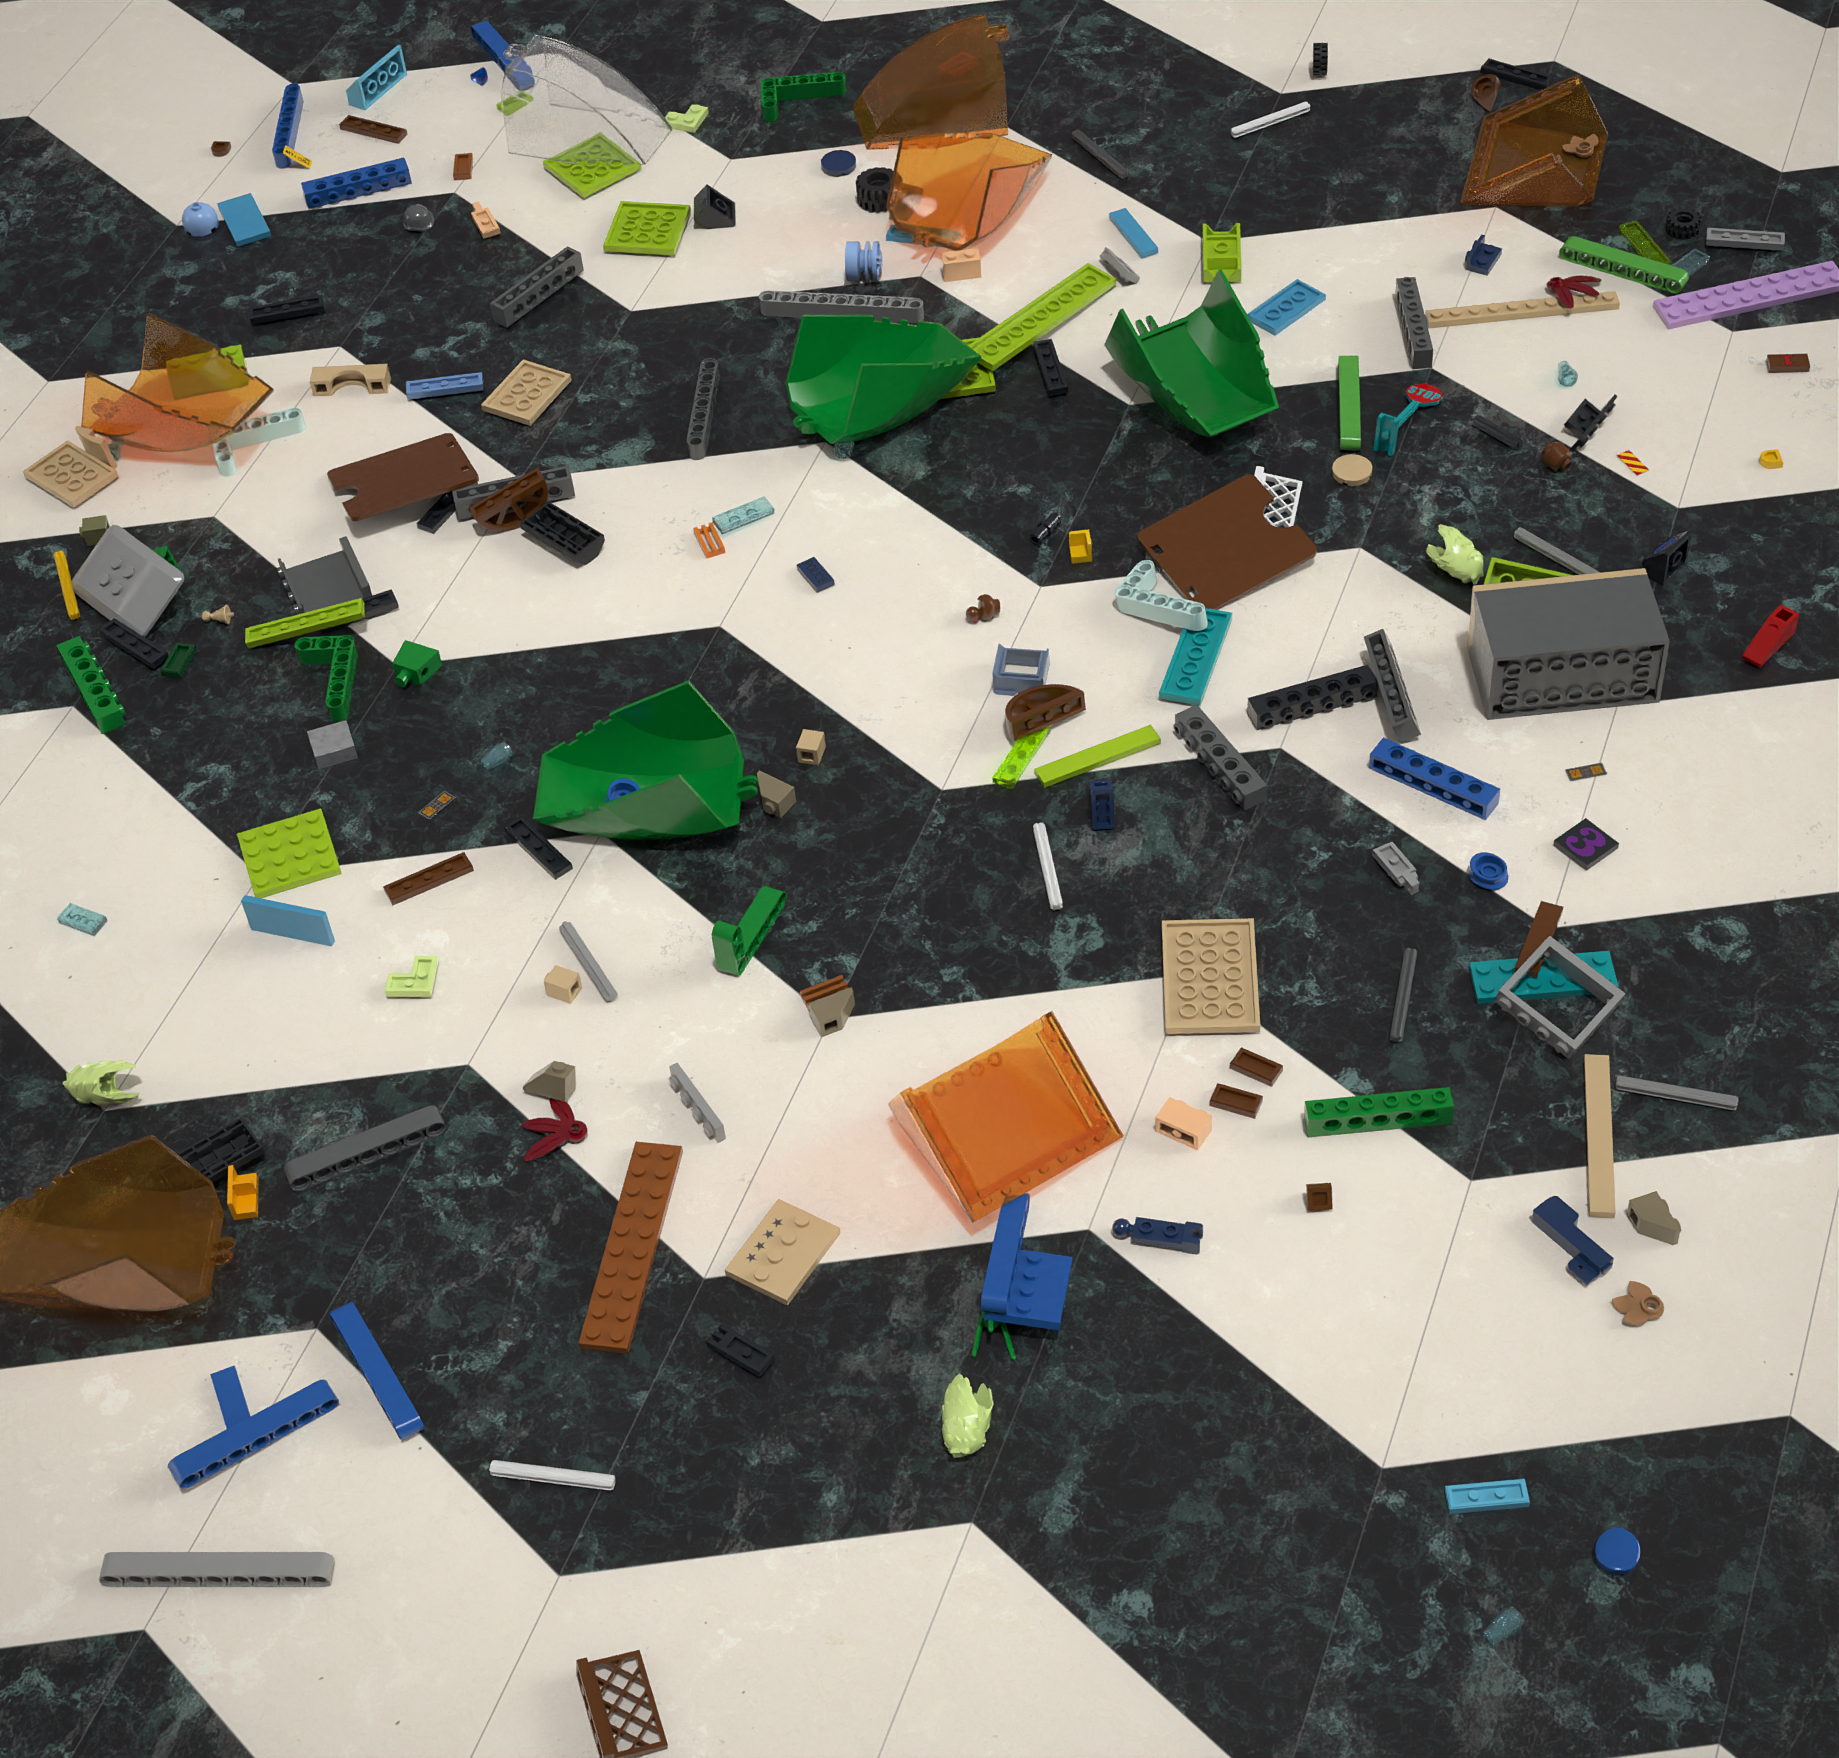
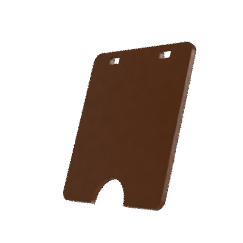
M444 433L337 467L327 472L328 479L335 491L341 489H356L359 491L350 500L342 502L351 521H360L475 484L479 481L476 470L452 433Z
M1251 474L1242 476L1138 533V542L1185 599L1202 603L1205 608L1214 610L1220 609L1314 558L1317 554V547L1297 524L1281 528L1275 527L1265 520L1264 511L1274 501V497ZM1158 547L1162 553L1157 555L1153 549ZM1193 589L1197 595L1192 598L1187 591Z

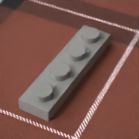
M1707 228L1706 245L1783 251L1785 233Z
M678 1062L669 1066L671 1073L669 1077L670 1084L675 1090L678 1089L681 1092L680 1096L684 1104H689L692 1107L691 1110L695 1119L703 1122L706 1134L709 1137L713 1136L717 1143L725 1140L724 1125Z

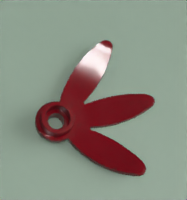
M1582 275L1565 279L1553 277L1546 285L1549 288V292L1556 293L1560 302L1567 309H1572L1574 307V300L1570 290L1590 296H1598V291L1582 282H1601L1602 280Z
M549 1099L553 1112L560 1120L534 1118L522 1124L523 1128L530 1131L554 1133L541 1139L529 1149L524 1156L526 1162L543 1157L567 1140L571 1143H580L585 1139L588 1133L587 1126L584 1122L575 1120L573 1111L566 1101Z

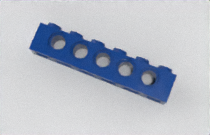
M403 157L302 182L301 186L308 209L412 184L409 168Z
M1384 737L1370 753L1369 769L1483 820H1487L1499 804L1500 788Z

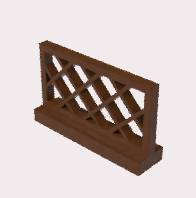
M640 1650L588 1662L587 1657L576 1660V1676L599 1758H633L668 1749V1743ZM636 1660L637 1669L633 1674L621 1669L624 1662ZM605 1667L611 1670L612 1673L607 1680L596 1676L595 1669ZM616 1674L629 1679L624 1689L611 1683ZM633 1682L644 1687L645 1691L640 1698L628 1692ZM606 1689L619 1694L614 1704L603 1700L602 1696ZM623 1698L636 1703L631 1713L618 1707ZM640 1706L651 1711L652 1715L647 1722L634 1716ZM613 1713L626 1718L621 1728L610 1724L609 1719ZM631 1721L643 1727L638 1737L625 1731ZM647 1730L658 1735L660 1742L649 1744L643 1741L642 1738ZM620 1737L633 1742L630 1749L618 1752L616 1743Z

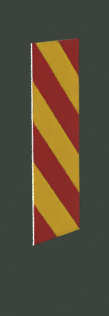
M1630 450L1617 455L1636 475L1649 471Z

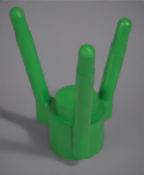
M981 1311V1315L978 1316V1325L971 1356L976 1357L983 1326L988 1328L989 1332H993V1329L997 1328L1000 1324L1011 1360H1016L1006 1323L984 1320V1311Z

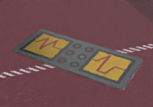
M1602 763L1565 769L1570 781L1607 774Z
M443 791L418 813L427 819H431L455 799V796L447 791Z

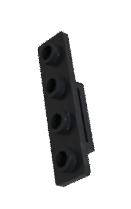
M1616 394L1611 397L1601 410L1585 398L1564 423V426L1578 437L1570 448L1572 451L1578 446L1582 448L1589 440L1586 436H1591L1598 428L1596 424L1600 425L1607 417L1605 412L1609 414L1616 406L1614 403L1618 397Z

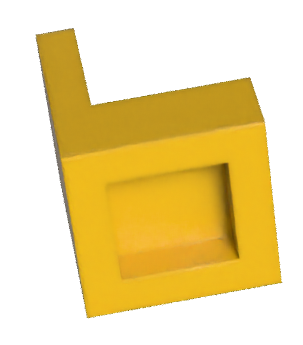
M1089 530L1069 532V551L1072 563L1092 561V544Z

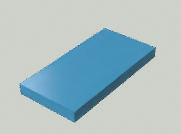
M251 193L217 203L218 209L237 247L271 237V232Z
M1296 279L1247 315L1254 325L1276 336L1325 301L1326 294Z
M244 895L241 900L251 930L331 947L335 942L325 911Z

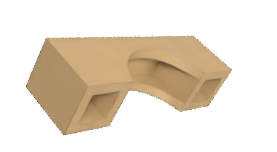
M388 364L313 367L310 377L313 396H332L338 389L349 385L362 386L368 390L369 394H383L389 392L391 382Z

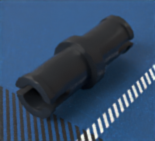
M1053 512L1045 521L1040 522L1037 529L1030 534V542L1034 545H1039L1045 537L1050 536L1053 533V529L1061 523L1060 515Z

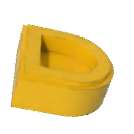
M1778 449L1766 450L1761 453L1759 463L1762 467L1767 469L1783 467V460Z

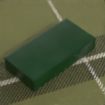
M176 642L160 670L161 675L181 679L197 651L196 646Z

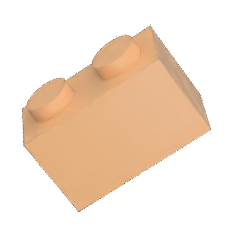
M978 248L941 253L945 282L982 278Z
M1169 1097L1155 1117L1156 1132L1195 1150H1199L1212 1131V1116L1204 1110H1198L1181 1100Z

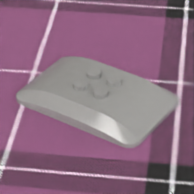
M112 525L106 530L71 582L74 593L110 621L115 618L145 637L184 581V574L118 525Z

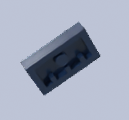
M1481 234L1479 239L1474 241L1471 251L1466 253V270L1488 276L1502 255V248L1485 244V235Z

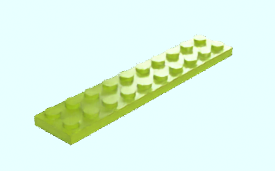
M1087 263L968 346L982 356L978 362L979 364L994 371L1114 287L1117 279Z

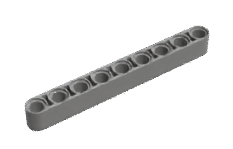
M769 290L759 294L760 311L765 316L802 318V315H872L875 317V321H881L882 317H889L891 319L890 322L900 323V319H906L908 323H917L924 320L923 301L919 298Z
M109 1552L104 1555L99 1582L108 1587H326L330 1584L334 1557L325 1552Z

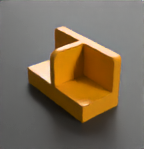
M234 1165L228 1166L227 1204L233 1219L240 1220L258 1217L259 1178L257 1173L237 1175Z

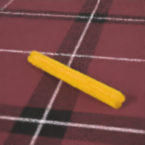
M60 550L54 553V559L67 612L71 620L79 619L80 612L66 556Z

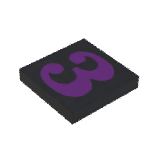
M1587 818L1556 838L1553 844L1586 871L1619 847V843Z

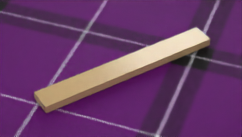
M1585 1054L1584 1078L1589 1217L1615 1218L1609 1055Z

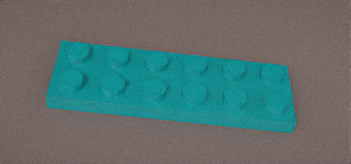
M1205 608L1208 621L1205 629L1193 631L1183 628L1159 691L1160 699L1201 706L1232 621L1231 612Z
M1609 951L1574 954L1619 988ZM1518 958L1469 963V971L1477 1004L1496 1003L1494 1000L1498 991L1515 973ZM1546 958L1538 978L1525 975L1511 990L1521 1000L1593 995Z

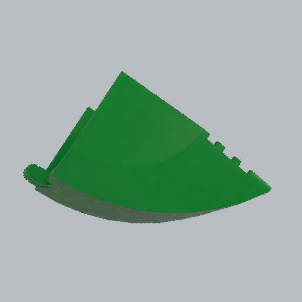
M1222 269L1218 270L1200 307L1186 317L1158 327L1151 315L1146 316V323L1150 331L1147 330L1142 320L1139 319L1135 321L1136 328L1140 334L1138 335L1124 309L1119 310L1104 344L1117 365L1157 405L1184 427L1197 434L1213 437L1279 409L1274 387L1270 384V373L1265 366L1264 352L1259 345V334Z
M802 315L786 380L791 409L798 415V417L796 416L793 419L792 424L804 434L818 432L830 444L853 442L879 435L910 421L930 408L960 383L981 360L982 356L940 323L918 321L917 325L907 324L908 320L900 319V323L890 322L891 319L889 317H882L881 321H875V317L872 315Z
M689 680L609 714L610 719L602 722L601 719L593 723L595 728L589 732L584 733L580 731L576 734L577 739L569 744L564 741L542 754L533 819L536 822L566 831L627 840H668L716 832L738 825L741 801L755 797L758 791L757 787H755L758 784L756 776L748 775V777H743L744 759L734 731ZM617 779H630L640 787L637 791L605 802L610 784Z

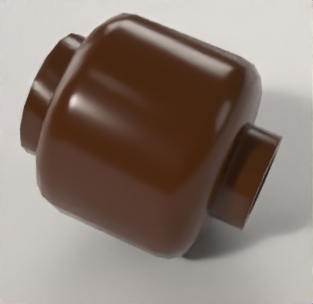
M1551 442L1542 451L1543 462L1554 472L1561 469L1565 471L1572 464L1570 460L1573 454L1562 442Z

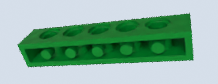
M78 636L56 645L64 665L101 734L125 725L122 717L126 715L121 704L117 705L119 701L115 692H110L112 688L108 679L103 680L105 675L101 666L96 667L99 664L95 655H90L92 651L87 642L83 643L81 637Z
M1450 1087L1305 1101L1304 1122L1308 1138L1452 1124L1454 1104Z

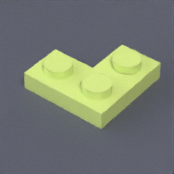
M692 104L686 114L668 112L662 121V125L664 128L695 133L708 115V107Z
M415 956L411 973H389L385 988L386 996L431 997L438 967L437 956Z

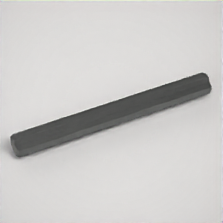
M1079 129L1072 132V138L1118 177L1125 179L1129 176V171L1083 132Z
M1406 948L1404 951L1390 1032V1040L1392 1042L1400 1043L1403 1040L1417 957V950L1414 948Z

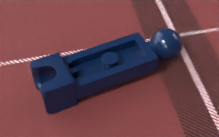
M1136 1217L1134 1225L1124 1218L1115 1220L1112 1225V1231L1117 1237L1122 1238L1132 1234V1243L1180 1249L1182 1253L1196 1255L1200 1253L1199 1239L1203 1238V1225L1201 1223L1186 1221L1183 1224Z

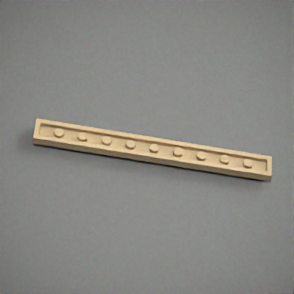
M1616 291L1599 293L1598 296L1587 294L1572 295L1574 300V307L1572 309H1567L1558 297L1425 310V318L1428 328L1616 310L1619 309L1620 302Z

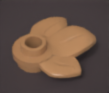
M1595 134L1588 136L1585 140L1573 136L1570 144L1562 145V148L1567 153H1573L1586 158L1593 154L1594 147L1598 145L1599 140Z
M1629 1281V1295L1612 1299V1304L1616 1310L1625 1314L1624 1322L1630 1325H1641L1648 1319H1657L1664 1312V1304L1661 1299L1653 1295L1648 1286L1636 1281Z

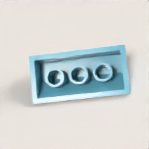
M397 45L346 90L350 106L367 110L407 75L401 45Z

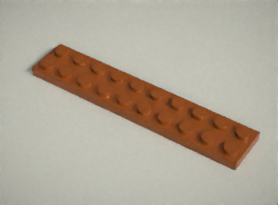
M635 1142L579 1339L580 1349L629 1354L681 1162L682 1146Z

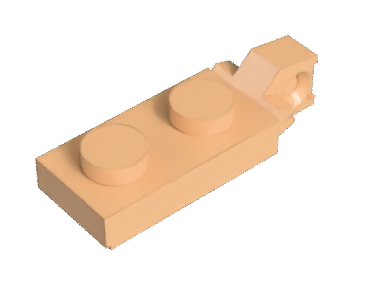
M479 201L472 203L474 209L471 212L472 219L483 239L500 234V228L489 208L483 209Z

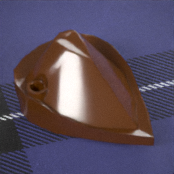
M1487 74L1476 79L1471 86L1473 97L1490 112L1499 92L1500 80L1493 74Z

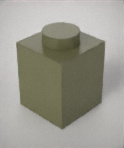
M107 516L82 518V527H79L81 539H85L87 546L97 545L110 527Z

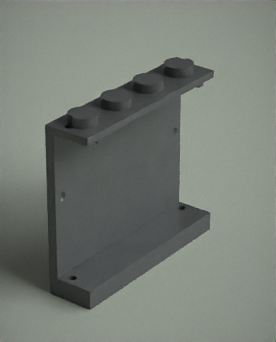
M347 536L339 538L342 551L287 569L284 562L280 558L278 559L280 567L276 569L280 579L284 578L282 583L285 591H290L287 594L291 604L295 603L293 608L296 615L372 596L370 585Z

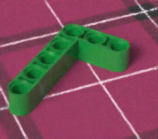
M832 72L763 79L760 83L763 120L774 122L778 119V101L844 95L847 92L845 74Z
M348 635L304 637L298 639L295 642V649L301 664H332L325 702L330 719L334 722L344 721L349 715L358 659L354 639Z
M763 886L738 926L720 920L715 923L711 935L716 965L719 970L738 976L744 972L786 902V892Z

